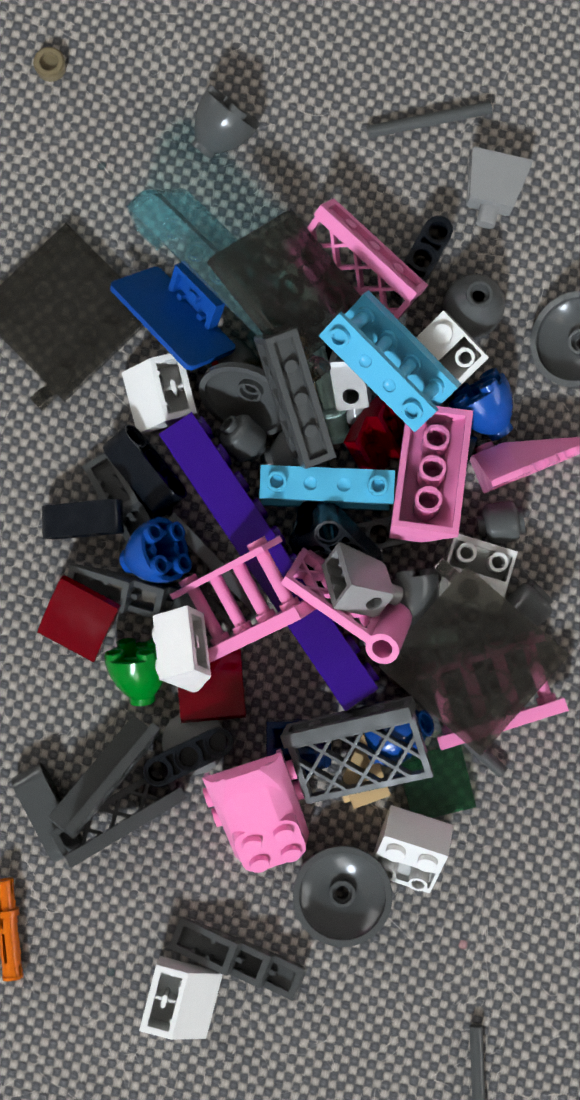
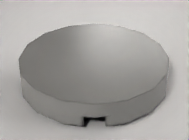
M179 713L169 721L163 731V751L209 729L223 726L218 720L181 723ZM214 733L210 737L211 747L216 751L226 749V735ZM186 747L182 749L180 758L186 765H193L198 761V753L194 748ZM221 758L189 774L198 775L206 773L218 765Z

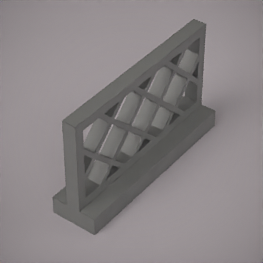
M413 695L286 725L280 737L284 749L288 748L306 804L434 776L415 713L416 704ZM410 723L413 736L408 744L391 735L395 726ZM373 732L383 738L376 751L359 742L363 733ZM341 739L351 745L345 757L328 749L332 740ZM387 741L404 750L397 762L380 754ZM414 742L416 743L417 749L412 746ZM309 746L320 752L314 764H311L300 757L298 748ZM355 748L372 757L365 769L348 760ZM407 753H410L421 759L424 769L411 771L402 766L401 763ZM323 755L340 764L334 776L317 767ZM375 760L392 768L388 777L379 778L369 772ZM344 766L361 776L356 784L348 785L338 779ZM312 774L329 782L326 790L312 793L309 784Z

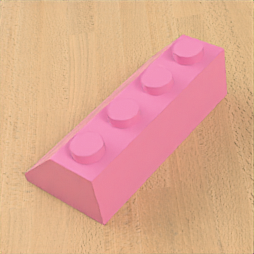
M436 406L439 410L416 432L404 422L389 538L422 543L458 537L473 410Z

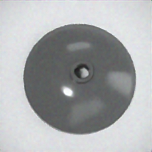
M580 291L569 292L552 300L538 315L530 337L531 355L538 370L553 383L569 388H580Z
M225 362L212 366L204 373L199 384V396L207 411L219 422L223 423L230 416L236 417L241 414H247L266 431L267 435L276 434L283 430L263 368L245 362Z
M332 846L315 853L303 864L295 879L293 904L298 920L311 936L327 945L350 947L371 939L384 926L392 907V887L384 867L370 853L353 846ZM340 886L348 889V894L344 897L336 894V890Z

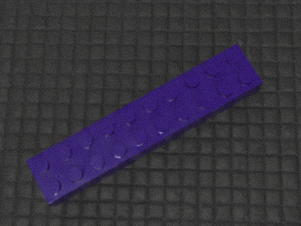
M191 412L159 433L164 444L240 556L249 552L246 545L265 536L268 542L280 535L283 542L268 549L284 578L297 556L295 553L287 554L283 548L286 540L275 525L272 528L268 526L265 521L268 518L267 511L258 498L253 501L247 494L250 491L249 485L240 471L233 474L229 468L232 465L231 458L221 444L216 447L211 440L215 437L203 417L196 419ZM255 556L246 561L245 564L276 610L280 612L279 606L281 602ZM296 579V580H298L300 583H302L303 585L306 586V584L304 583L303 579ZM316 609L301 620L288 625V628L342 708L347 711L379 689L375 684L379 677L369 663L365 662L362 665L356 656L360 649L350 635L343 637L337 628L339 624Z

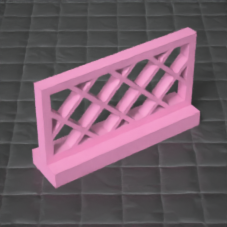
M334 198L319 206L314 213V219L284 258L289 265H293L332 305H340L343 308L344 314L350 309L345 300L346 292H358V297L360 298L368 290L370 292L379 291L380 302L399 320L415 299L429 286ZM320 223L330 231L331 242H317L316 229ZM339 247H348L353 252L354 264L341 265ZM318 248H332L334 265H320ZM301 249H311L313 266H305L296 258ZM362 269H372L377 274L378 286H364ZM334 270L337 287H328L323 283L321 271ZM342 270H355L357 286L344 287ZM386 291H395L405 301L399 308H388Z

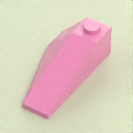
M580 437L503 442L495 446L490 441L474 448L476 454L471 456L470 463L485 494L579 455Z

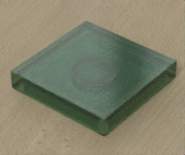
M461 745L441 750L440 747L427 750L434 776L403 783L409 811L434 818L476 807ZM412 756L401 763L402 766L411 771L424 769L421 759L416 756Z

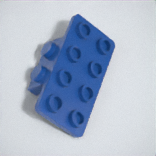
M185 261L175 265L171 278L161 268L151 267L111 282L110 291L186 370H195L234 352L235 344L218 327L226 302Z

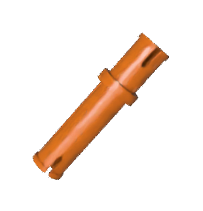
M12 877L0 878V957L3 981H16L24 977L17 916L20 915V910L16 906L14 878Z

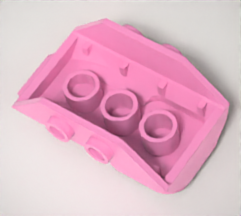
M281 749L276 750L274 755L213 775L210 772L204 774L202 779L206 788H203V793L208 808L214 806V808H211L216 827L223 826L235 857L246 870L261 873L269 868L297 861L304 854L309 837L308 826L299 800L304 799L299 780L292 781L298 779L292 759L285 761Z

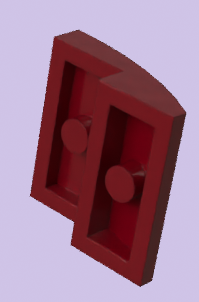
M378 395L370 402V407L365 408L361 412L344 440V444L359 469L385 470L389 458L400 457L404 421Z
M63 574L49 601L37 633L95 662L101 652L107 634L114 625L121 605Z
M241 648L210 662L211 677L199 691L190 692L178 687L181 723L246 718Z

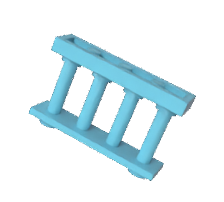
M369 290L345 314L341 311L319 335L414 432L439 410L436 406H440L461 385L437 358Z
M261 465L259 499H261L263 506L299 508L304 501H323L324 503H334L341 509L389 511V504H394L395 470L310 467L305 469L301 466Z

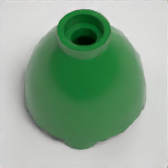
M123 638L116 641L117 647L105 652L104 656L109 676L121 692L129 697L131 705L146 706L156 701L155 694L164 681L159 680L156 672L155 662L157 654L153 638L145 642H136L135 638Z

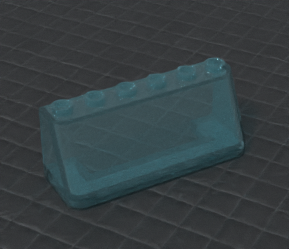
M183 188L144 190L126 206L135 230L156 251L165 245L251 330L246 335V339L256 349L254 336L260 334L273 335L292 327L297 328L299 331L304 326L307 318L304 304L189 191Z

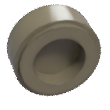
M44 47L36 53L33 60L38 76L45 81H57L66 72L65 58L57 48Z

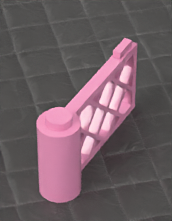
M303 547L280 584L366 643V652L373 661L380 664H388L396 660L412 623L410 610L401 603L396 606L387 604L379 616L370 617L333 609L332 604L325 599H331L321 566L325 560L309 549L308 551ZM307 565L312 567L315 571L309 570ZM296 579H303V581H304V583L306 584V586L303 585L302 583H300V582H299L298 580H296ZM316 581H321L324 588L318 587ZM354 618H359L361 624L355 621Z

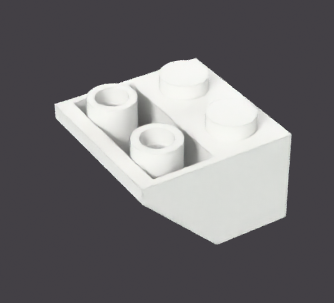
M444 310L416 337L461 385L489 359L488 355L470 334Z
M170 353L149 358L122 372L134 424L142 434L170 427L191 412L196 419H199L188 372Z
M462 534L452 538L439 573V599L488 614L499 615L518 551Z
M186 605L153 615L154 628L152 629V638L156 644L157 660L155 668L159 680L190 692L199 691L211 677L204 613Z
M391 805L382 824L373 857L384 867L390 881L408 886L416 891L430 893L449 856L454 825Z
M160 956L154 971L139 1031L171 1040L206 1039L223 974L209 968Z

